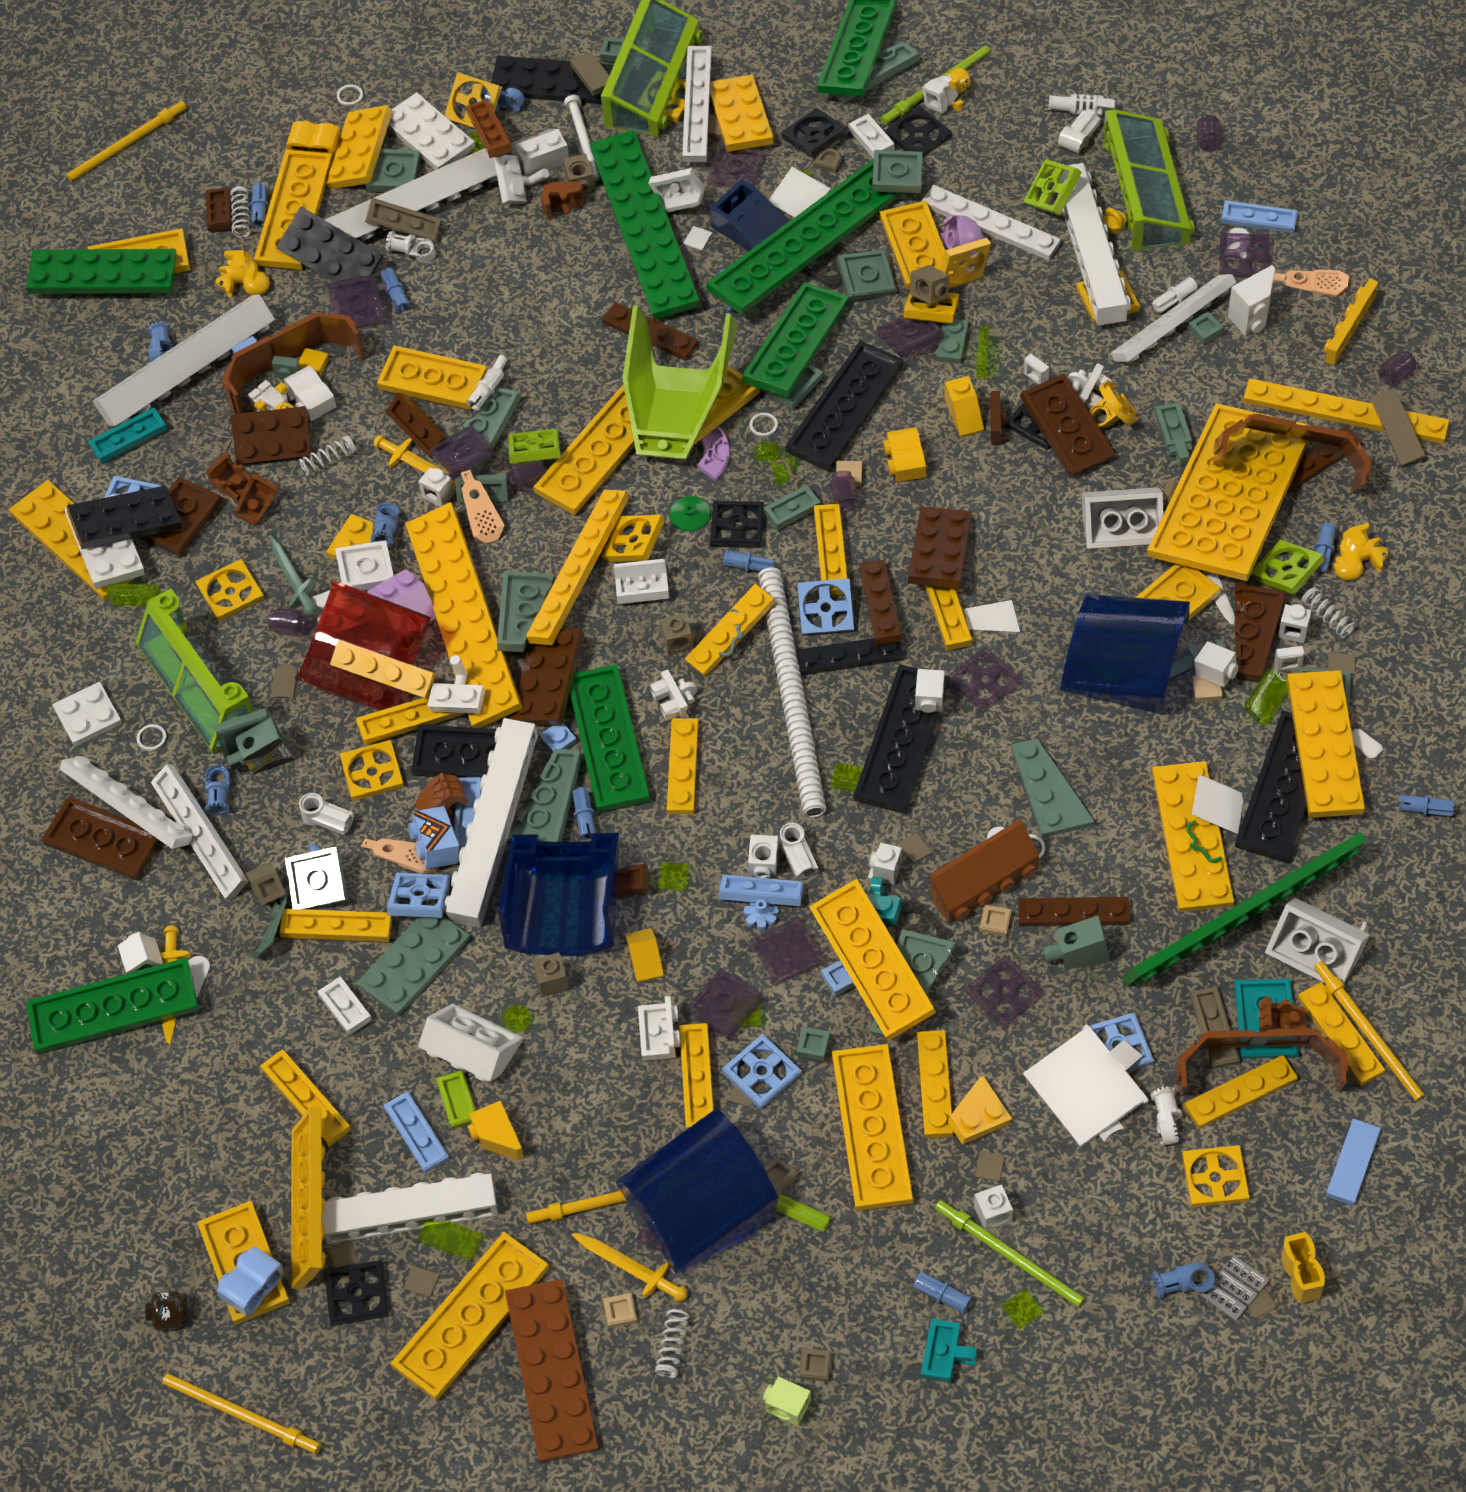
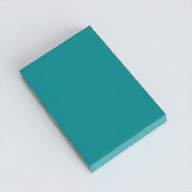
M1290 979L1234 980L1238 1030L1260 1032L1259 1001L1265 997H1271V1003H1280L1287 999L1293 1004ZM1298 1046L1240 1048L1241 1059H1270L1284 1055L1285 1058H1298L1299 1055Z

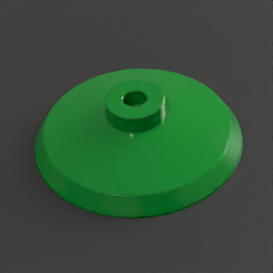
M686 496L678 499L673 503L669 511V518L672 524L684 531H695L703 528L710 521L712 515L710 505L704 499L695 496Z

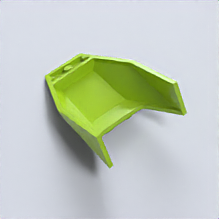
M633 306L622 379L635 450L638 456L687 460L722 389L738 329V323L732 314L726 313L722 345L711 367L702 370L657 365L654 359L647 317L638 306Z

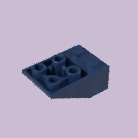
M743 179L737 182L710 207L711 227L747 251L753 249L789 222L760 190Z

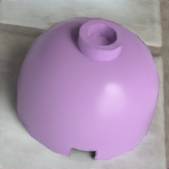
M963 215L947 216L942 225L946 226L945 233H940L945 250L984 238L977 222ZM978 251L970 252L969 256L977 254Z

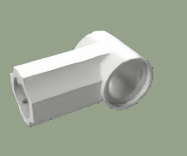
M1091 109L1083 110L1071 126L1063 128L1058 139V145L1081 155L1080 151L1083 147H1087L1090 136L1100 125L1101 118Z
M307 793L299 801L302 820L308 825H319L342 835H345L352 825L353 812L323 801L321 796L316 793ZM311 808H318L312 812L308 811Z
M797 823L785 824L780 831L779 845L781 851L787 857L796 880L813 876L818 872V866L804 838V829ZM793 837L798 840L795 842H789L786 839Z

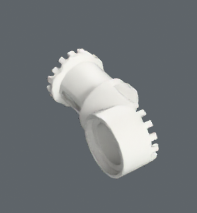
M394 231L389 232L387 235V252H403L406 256L415 257L417 261L423 263L430 262L436 256L433 242L429 239L417 238L415 235H398ZM423 248L430 249V252L425 255L418 254Z
M1168 1086L1165 1089L1161 1087L1162 1090L1158 1088L1157 1091L1151 1092V1099L1155 1101L1158 1110L1156 1126L1157 1132L1161 1133L1163 1141L1160 1142L1162 1146L1178 1143V1136L1175 1137V1135H1178V1132L1174 1131L1177 1130V1127L1174 1128L1173 1126H1176L1174 1122L1182 1117L1181 1109L1177 1108L1174 1097L1176 1090L1174 1087Z

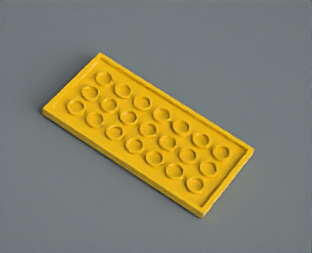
M1216 403L1147 549V557L1248 581L1309 441L1243 428L1228 439L1225 458L1218 465H1213L1215 456L1213 449L1218 436L1238 421L1244 420L1249 414L1256 413ZM1296 422V424H1299V425H1304V426L1307 425V424H1304V423Z

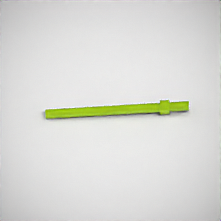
M983 46L941 76L947 75L957 67L965 70L990 54L989 47ZM923 89L905 101L900 100L893 105L892 110L881 116V122L887 125L898 116L902 117L907 114L911 107L924 99Z
M939 1200L936 1204L935 1210L950 1219L953 1226L961 1231L963 1229L1078 1308L1085 1300L1083 1296L973 1222L971 1216L964 1211H957L943 1200Z

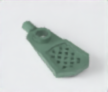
M284 889L286 895L280 897V904L275 903L269 915V918L273 919V921L266 929L259 948L251 957L255 959L261 957L273 942L290 889Z

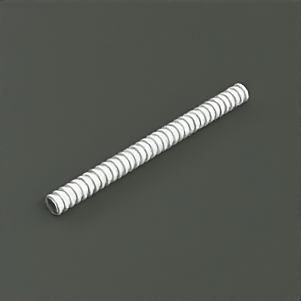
M771 567L760 571L758 578L760 580V587L772 596L776 602L766 612V620L769 627L768 631L774 654L773 658L779 681L781 700L783 702L785 722L787 723L786 727L788 729L793 764L795 765L794 770L796 772L797 785L799 786L798 791L800 793L803 815L818 817L826 812L825 799L823 797L822 784L820 783L821 778L819 776L818 763L816 762L817 757L815 755L806 700L804 699L805 695L802 679L800 678L801 674L795 651L781 571ZM813 813H820V814L814 815V816L809 815V814H813Z

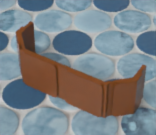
M322 312L313 313L283 328L279 333L267 336L237 351L231 356V365H227L222 378L227 401L233 413H244L239 398L243 384L273 369L272 361L274 356L295 358L303 354L305 348L313 349L327 342L352 346L363 361L365 357L360 335L352 318L335 313L328 315L322 314Z
M1256 413L1249 414L1243 421L1240 420L1223 431L1215 440L1213 454H1215L1213 465H1218L1225 458L1228 439L1243 428L1336 446L1340 448L1355 470L1352 493H1356L1365 486L1372 463L1364 449L1358 442L1355 443L1353 440L1354 436L1350 435L1349 432L1310 424L1305 426L1299 425L1295 421Z
M1315 1028L1266 1030V1032L1256 1033L1254 1030L1207 1031L1201 1035L1197 1044L1195 1041L1179 1057L1174 1068L1175 1085H1178V1095L1183 1096L1187 1088L1186 1066L1202 1049L1310 1046L1334 1067L1335 1088L1337 1092L1341 1091L1347 1082L1348 1056L1336 1043L1328 1037L1324 1038L1321 1035V1031H1316Z

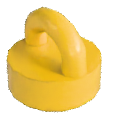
M1109 207L1103 215L1102 224L1107 225L1108 233H1119L1126 227V216L1121 211Z

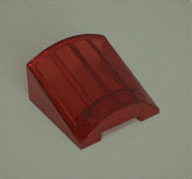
M332 579V587L301 669L296 674L295 679L380 711L397 706L404 690L330 665L337 642L342 640L414 666L431 617Z

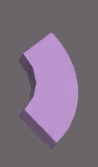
M719 426L699 441L704 453L702 459L697 464V468L715 482L722 476L729 461L728 440Z

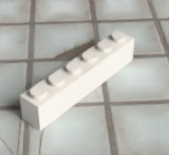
M475 1173L467 1178L457 1179L451 1177L432 1184L421 1182L408 1188L391 1187L379 1193L362 1192L355 1197L330 1198L325 1202V1209L322 1214V1225L325 1226V1240L328 1245L498 1216L493 1178L491 1173Z

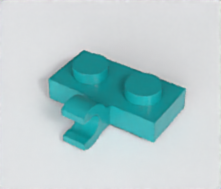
M873 876L870 882V894L867 897L884 925L896 926L903 905L901 897L885 896L886 886H882L884 878Z
M931 1319L921 1378L951 1383L955 1361L965 1365L976 1366L977 1348L958 1346L961 1331L960 1323Z

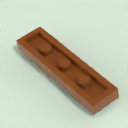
M488 99L465 106L467 115L490 159L502 157L506 153L513 151L511 143Z

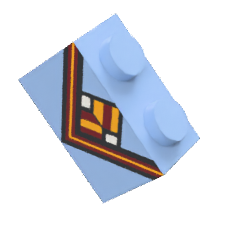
M445 807L413 811L412 823L408 825L411 839L416 840L418 859H423L425 868L430 869L457 864L459 845Z

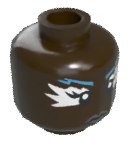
M178 1291L154 1293L151 1297V1303H145V1320L151 1321L153 1328L158 1331L180 1329L183 1322L188 1321L187 1298H182Z

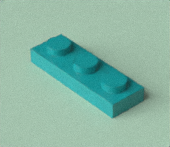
M153 407L89 440L88 444L99 462L103 464L167 431V427Z

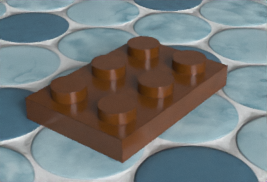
M306 406L231 415L237 465L310 457L312 451Z
M178 477L168 491L181 520V529L139 538L177 556H181L220 505L222 499L221 495L182 477Z

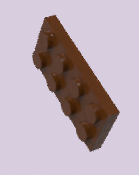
M1065 374L1021 392L1020 398L1070 478L1114 459L1115 453Z
M920 507L908 584L960 589L972 511Z
M560 629L552 645L529 644L517 691L523 708L512 713L510 719L535 725L562 726L584 638V633L581 629Z
M67 797L41 839L43 845L136 881L160 843L159 839L135 822L71 797Z

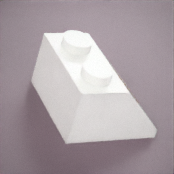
M549 129L511 143L513 150L511 153L513 156H518L520 169L524 176H531L544 168L549 171L564 165L563 159L569 158L567 143L559 129Z
M1273 265L1231 288L1228 318L1245 336L1251 333H1259L1266 326L1275 273Z

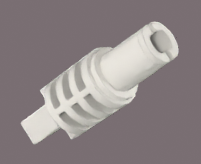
M1074 94L1071 97L1049 96V110L1069 111L1072 115H1080L1083 110L1091 109L1096 112L1098 117H1101L1106 111L1115 110V100L1106 99L1100 95Z

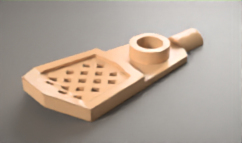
M1340 270L1288 271L1286 274L1274 273V280L1284 281L1290 287L1337 297L1347 290L1349 276ZM1301 276L1303 279L1296 280L1294 277Z
M471 470L462 472L461 475L465 484L461 490L473 538L484 544L499 540L504 529V523L482 483L474 480ZM474 491L478 492L479 497L477 499H472L470 497V493Z
M365 838L361 845L362 848L373 850L374 855L397 863L398 866L420 874L437 873L439 867L425 868L423 859H418L416 843L384 838L374 841ZM387 849L392 850L391 852H385Z

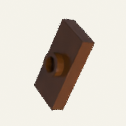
M230 188L206 190L208 232L232 229Z
M991 391V444L1001 445V426H1006V411H1001L1000 391Z
M645 863L594 874V898L597 901L649 892V874Z

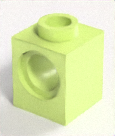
M777 1377L774 1385H768L763 1396L766 1412L799 1426L811 1402V1392L781 1377Z

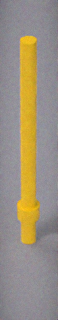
M180 101L168 110L166 108L157 113V117L67 173L66 177L71 182L157 127L162 124L167 125L173 121V117L187 109L186 104Z
M1323 961L1318 962L1313 968L1326 983L1325 988L1330 995L1336 996L1415 1102L1425 1096L1344 990L1345 985L1338 976L1335 977Z
M690 1174L560 1205L559 1202L549 1204L548 1208L527 1212L528 1224L548 1219L557 1221L563 1219L565 1215L697 1185L695 1174Z
M169 1373L163 1378L162 1383L275 1435L283 1439V1443L293 1448L299 1446L314 1454H317L321 1448V1443L302 1435V1431L292 1426L289 1428L284 1427Z

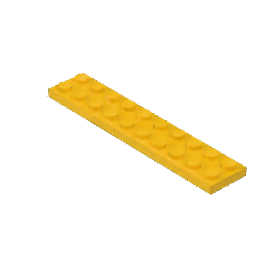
M449 502L405 523L429 597L434 605L433 610L449 658L454 655L460 657L467 670L465 685H483L486 690L481 714L468 713L472 727H484L522 709L523 707L504 651H497L498 634L455 507Z

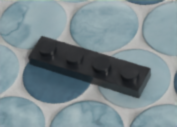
M874 638L796 650L801 676L904 660L901 642L875 645Z

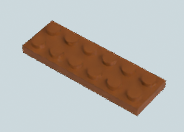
M563 1279L505 1290L539 1464L598 1451Z

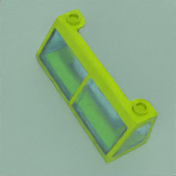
M663 0L640 1L601 95L605 127L625 131L634 130L635 133L659 137L661 130L666 129L668 116L665 115V109L687 57L688 46H696L702 40L703 32L699 29L698 19Z
M1120 110L1106 111L1103 142L1105 150L1112 154L1128 215V229L1132 233V240H1130L1132 252L1190 244V237L1194 234L1193 220L1188 219L1168 146V129L1163 128L1162 120Z
M170 588L148 601L136 644L212 754H215L222 750L214 725L254 711L249 696L242 686L235 682H229L220 686L183 635V632L188 631V627L184 622L179 607V599Z

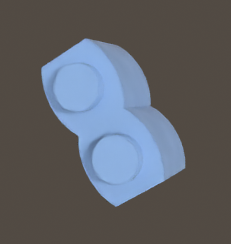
M255 1246L249 1251H244L239 1256L236 1263L237 1267L230 1273L222 1276L217 1289L221 1300L246 1317L250 1316L258 1308L266 1294L277 1285L284 1274L281 1263Z

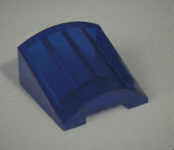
M1086 594L1072 633L1060 691L1163 715L1166 689L1183 625L1189 622L1190 602Z
M592 833L591 841L540 842L538 834L511 835L498 907V916L505 948L529 955H552L559 953L560 956H584L614 946L619 833Z
M718 1108L616 1180L617 1187L629 1205L636 1207L660 1243L661 1253L675 1274L758 1231L775 1220L778 1194L770 1178L743 1135Z

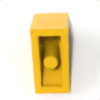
M969 376L945 382L944 399L959 436L964 437L983 432L984 426L979 403Z
M501 1101L469 1114L471 1124L467 1127L473 1142L479 1140L483 1149L518 1161L524 1159L522 1147Z

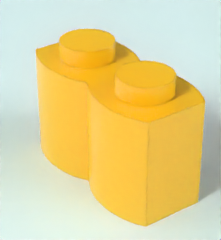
M309 121L293 122L286 145L288 150L332 153L334 158L341 134L339 127L332 123L313 124Z
M917 427L887 432V440L883 441L885 456L890 455L891 460H887L889 474L895 475L896 482L925 478L926 464Z
M1306 1232L1286 1236L1281 1252L1282 1265L1291 1277L1290 1287L1292 1294L1300 1304L1320 1299L1325 1283L1323 1269L1318 1261L1314 1259V1243Z

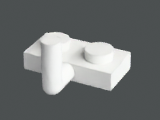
M504 155L502 157H494L503 204L519 205L527 202L524 186H533L549 176V172L545 168L531 176H522L518 156Z
M454 655L450 658V663L456 672L455 683H433L428 708L431 712L481 714L486 690L483 685H465L467 670L460 657Z

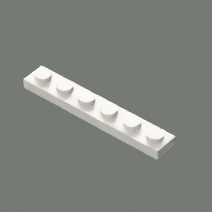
M688 46L683 162H707L711 46Z
M935 185L931 187L922 200L926 201L929 209L946 217L949 215L967 216L977 222L981 232L1046 260L1051 259L1061 244V239Z
M1233 275L1216 276L1111 352L1112 358L1116 362L1131 363L1138 359L1140 352L1153 348L1157 345L1158 339L1175 332L1176 326L1193 319V314L1208 308L1212 304L1211 301L1213 299L1226 295L1230 291L1229 288L1236 284Z
M76 756L75 758L62 760L61 771L173 849L191 843L193 835L186 831L181 824L172 821L165 816L163 811L149 805L143 797L129 791L126 785L109 777L106 771L92 765L87 758Z
M166 764L151 783L175 821L193 835L190 845L224 898L232 900L249 881L175 766Z

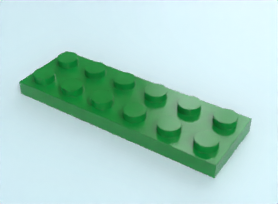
M849 0L817 84L818 93L864 96L896 10L897 0Z
M176 249L32 250L26 290L28 294L172 293L177 251Z
M803 282L743 373L742 382L788 398L847 307L849 296Z
M618 664L575 673L570 696L597 812L650 802Z
M187 957L26 1001L36 1054L199 1010L190 962Z

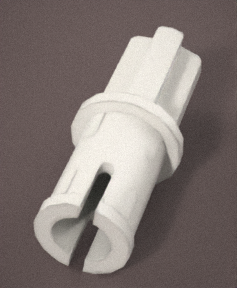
M1188 277L1177 286H1170L1166 293L1152 302L1155 312L1162 313L1197 291L1198 287L1195 280Z
M493 366L484 379L477 382V388L466 400L468 406L472 402L474 403L471 409L479 411L489 395L492 396L495 393V387L504 376L501 368Z

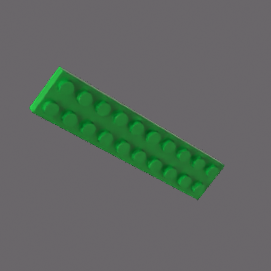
M632 130L590 142L589 145L601 181L653 320L700 307L699 297L658 193H654L649 185L652 175L635 131Z
M873 159L708 281L707 290L743 315L904 193L872 191Z
M1361 832L1357 833L1134 966L1121 979L1127 986L1132 983L1136 987L1140 986L1158 972L1165 971L1180 959H1185L1202 946L1215 941L1226 931L1227 933L1232 931L1244 921L1252 919L1269 906L1277 904L1285 899L1286 896L1307 886L1314 879L1324 876L1336 866L1349 861L1353 856L1361 852L1359 846L1366 842L1365 837Z

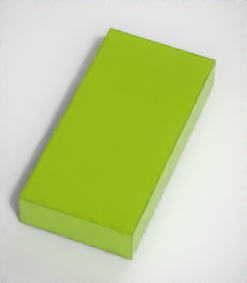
M463 1070L436 1078L451 1129L471 1124L469 1114L476 1110Z

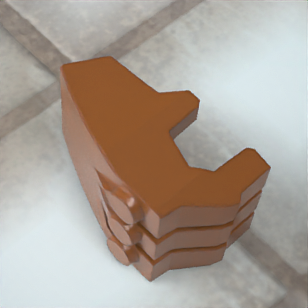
M557 181L543 186L541 202L543 212L548 220L553 219L551 213L553 209H562L563 213L567 215L571 209L583 205L585 197L582 182Z
M225 452L214 464L207 468L206 474L209 483L215 489L239 502L241 493L250 476L241 464H235L230 459L231 455Z
M254 473L242 491L233 515L255 526L269 507L276 494L278 485L273 482L269 483V480L264 477L261 478L260 475Z
M440 773L426 785L415 803L418 810L444 806L447 815L451 816L453 811L450 807L453 803L460 802L466 805L469 799L462 781L457 776Z
M1265 997L1259 1001L1260 1032H1266V1030L1305 1028V1008L1293 1005L1287 999L1280 1003H1271V997Z

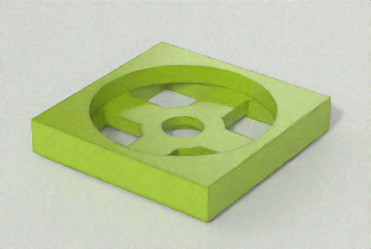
M1045 159L1023 203L1033 208L1060 215L1082 172L1075 167ZM1067 171L1068 177L1065 183L1061 184L1059 180L1063 172ZM1054 182V187L1048 190L1049 185ZM1041 188L1042 194L1038 200V193ZM1054 193L1059 194L1053 205L1047 204L1051 195Z
M557 428L508 435L510 464L561 458ZM552 445H554V447L542 448V447H544V446H552ZM528 449V450H524V451H516V452H514V450Z
M1279 540L1253 569L1250 575L1257 582L1294 595L1323 563V554ZM1283 552L1292 554L1290 559L1286 561H1280L1276 558ZM1303 559L1309 560L1306 569L1298 567ZM1285 566H1292V569L1289 571L1283 570ZM1268 568L1277 571L1273 578H1270L1265 573Z

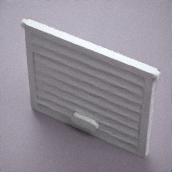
M1087 1024L1083 1027L1084 1030L1023 1073L1080 1147L1087 1144L1140 1104H1147L1149 1102L1128 1073L1107 1057L1110 1051Z

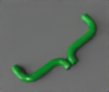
M1196 821L1189 822L1186 826V831L1193 840V843L1190 845L1194 851H1201L1211 863L1221 861V856L1212 859L1203 847L1196 846L1197 839L1190 830V827L1196 824Z

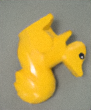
M244 250L224 252L229 266L219 267L221 276L216 278V284L222 291L227 293L229 298L232 297L234 287L237 284H243L244 290L249 295H262L269 289V276H266L265 272H259L257 263L251 259L249 253Z
M1369 523L1349 528L1343 533V539L1340 543L1341 556L1336 557V563H1334L1335 573L1339 578L1347 581L1359 578L1363 572L1362 561L1366 560L1371 562L1376 571H1381L1383 563L1388 557V549L1378 546L1379 541H1381L1380 537L1368 538Z

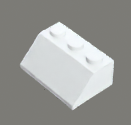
M1160 488L1083 492L1082 512L1087 549L1150 544L1163 517V492Z
M1293 898L1286 904L1265 953L1324 982L1313 967L1318 962L1323 961L1335 977L1338 976L1344 984L1360 958L1370 934L1297 898Z
M450 1004L427 1017L418 1047L427 1051V1054L432 1057L442 1058L450 1062L454 1068L465 1069L475 1074V1077L479 1080L491 1082L503 1073L524 1037L455 1004Z

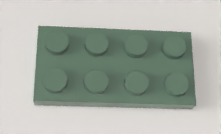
M444 916L442 918L418 917L356 982V985L399 1017L471 940V937Z

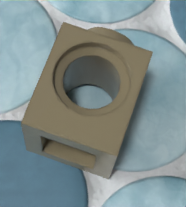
M586 154L563 159L567 182H582L584 193L595 189L593 173Z
M930 265L911 271V295L929 304L948 298V274Z
M685 613L659 619L661 636L668 656L693 650L692 633Z
M271 862L245 873L260 905L286 895L277 871Z
M559 953L532 960L542 997L569 990Z

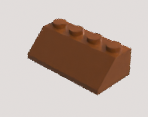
M1021 819L930 874V900L949 924L954 920L961 921L965 919L975 907L987 905L996 894L1008 892L1017 881L1022 878L1028 879L1037 872L1039 855Z

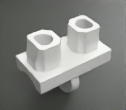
M1099 363L1096 364L1087 378L1085 377L1086 372L1084 370H1079L1078 373L1072 372L1068 376V380L1076 393L1078 390L1080 391L1078 396L1088 410L1102 400V397L1093 393L1092 389L1101 393L1099 386L1106 380L1112 381L1101 373L1104 366Z
M669 670L661 672L662 679L651 684L650 689L656 701L665 697L670 698V701L660 704L665 720L677 717L689 718L686 713L688 705L685 700L688 704H692L695 701L693 696L697 692L696 685L693 682L685 683L684 679H680L677 682L679 687H677Z

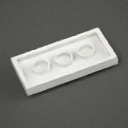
M417 92L392 109L387 128L410 149L420 150L421 158L435 170L463 158L476 149L475 142Z
M65 508L67 520L95 589L145 575L132 539L81 549L67 514V508Z

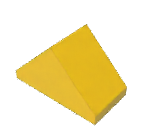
M652 928L625 934L637 983L664 977L657 941Z

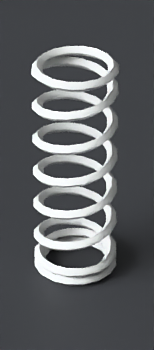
M240 186L230 191L232 234L236 237H242L239 236L240 233L236 232L235 229L247 228L248 232L244 234L247 237L251 233L249 228L251 225L249 222L250 216L248 215L250 213L249 191L245 187ZM237 190H243L247 193L237 194L235 196L233 195V193ZM243 202L247 203V207H236L235 204ZM237 209H247V210H248L247 213H238V214H237L235 211H236ZM238 215L248 216V219L237 220L235 219V217ZM243 221L247 222L248 226L235 224L237 222Z
M346 435V437H342L341 444L334 441V448L327 445L326 452L319 449L318 456L315 453H311L310 459L307 457L299 459L302 470L307 472L306 476H309L310 473L305 464V459L310 463L314 471L317 472L312 455L317 458L325 469L320 451L324 453L330 464H333L328 447L334 452L337 459L341 460L337 453L336 443L341 447L346 457H348V453L345 450L344 443L348 449L349 447L351 448V454L356 453V448L351 438Z
M1316 587L1309 589L1303 595L1302 603L1305 606H1310L1311 612L1317 611V617H1323V622L1325 624L1329 623L1330 629H1336V635H1339L1340 639L1345 638V636L1342 637L1345 630L1348 634H1351L1355 628L1354 622L1348 624L1341 633H1338L1339 627L1347 622L1348 616L1344 617L1337 627L1333 628L1331 626L1333 620L1339 618L1342 611L1336 612L1330 621H1325L1326 615L1335 609V605H1331L1324 615H1319V610L1328 604L1329 599H1325L1317 610L1312 609L1314 602H1318L1322 598L1323 593H1319ZM1312 594L1310 599L1312 598L1313 601L1309 604L1306 600Z
M672 1309L667 1312L669 1320L665 1322L667 1329L663 1331V1336L666 1339L661 1341L663 1349L659 1351L661 1358L657 1360L658 1366L655 1367V1372L660 1376H666L663 1374L666 1372L662 1370L670 1371L672 1373H668L671 1374L669 1377L675 1378L678 1376V1370L670 1365H660L659 1362L662 1360H674L672 1362L678 1364L680 1360L674 1357H664L661 1352L674 1350L676 1354H681V1349L666 1347L664 1342L673 1340L678 1344L685 1342L679 1338L667 1337L666 1332L680 1331L678 1333L684 1335L686 1331L680 1328H670L668 1322L680 1321L679 1323L682 1325H687L688 1322L686 1320L690 1316L685 1311ZM678 1312L685 1314L687 1317L677 1318L670 1313Z

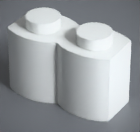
M307 366L284 379V383L288 387L286 392L287 399L289 401L294 400L296 407L306 406L307 416L310 421L337 408L333 394L311 366Z

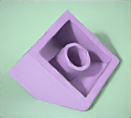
M407 569L367 591L365 613L399 642L437 620L433 610L434 605L424 584Z

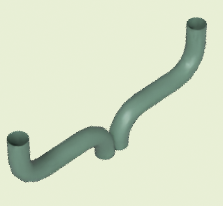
M731 609V612L739 613L737 610ZM740 624L736 625V632L739 635L733 638L729 652H720L719 656L728 657L733 653L736 640L742 639L743 632L739 629Z

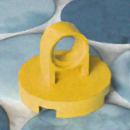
M1106 380L1099 386L1104 399L1093 406L1089 413L1100 429L1108 428L1118 419L1131 426L1138 420L1135 416L1137 413L1123 393L1119 394L1113 390L1117 386L1110 380ZM1105 410L1107 418L1103 423L1098 424L1095 416L1098 411Z

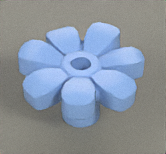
M764 900L750 902V906L744 907V915L747 916L746 924L749 927H753L757 923L759 930H765L766 923L772 926L777 922L775 916L779 914L778 907L771 906V904H767Z

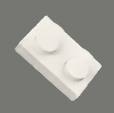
M693 168L653 176L649 181L653 192L659 194L666 213L700 205L705 191L704 185Z
M665 559L614 564L618 604L669 598Z
M666 996L665 1003L638 1006L642 1061L676 1058L675 1047H680L679 1030H674L673 1022H678L677 1005H672L671 997Z

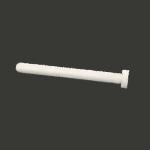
M570 95L564 101L565 107L571 111L583 153L587 155L593 179L597 181L600 179V174L589 145V137L581 115V99L578 95Z

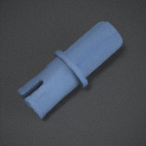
M260 182L255 183L252 187V201L250 202V208L252 209L251 226L254 228L260 227V222H262V227L264 226L266 210L269 208V204L266 201L267 187Z
M388 267L386 270H382L381 276L387 287L386 295L391 298L396 312L408 310V307L411 305L405 295L404 285L399 283L392 268Z
M1332 523L1321 524L1319 539L1314 545L1315 551L1323 554L1324 558L1323 563L1315 571L1320 574L1328 571L1331 554L1335 551L1333 543L1337 526Z
M726 550L723 566L744 569L748 573L749 570L762 571L766 568H775V560L753 556L752 552L746 554Z
M578 787V789L573 790L572 795L575 806L573 815L578 822L579 836L581 840H586V835H588L589 839L597 837L593 821L595 812L590 805L588 790Z
M1400 794V802H1409L1411 805L1399 804V811L1423 813V816H1426V814L1453 816L1455 803L1453 800L1429 798L1428 795L1420 797Z
M920 1272L915 1279L914 1287L937 1299L936 1303L938 1304L943 1302L964 1314L971 1303V1296H967L950 1287L949 1282L944 1284L923 1272Z

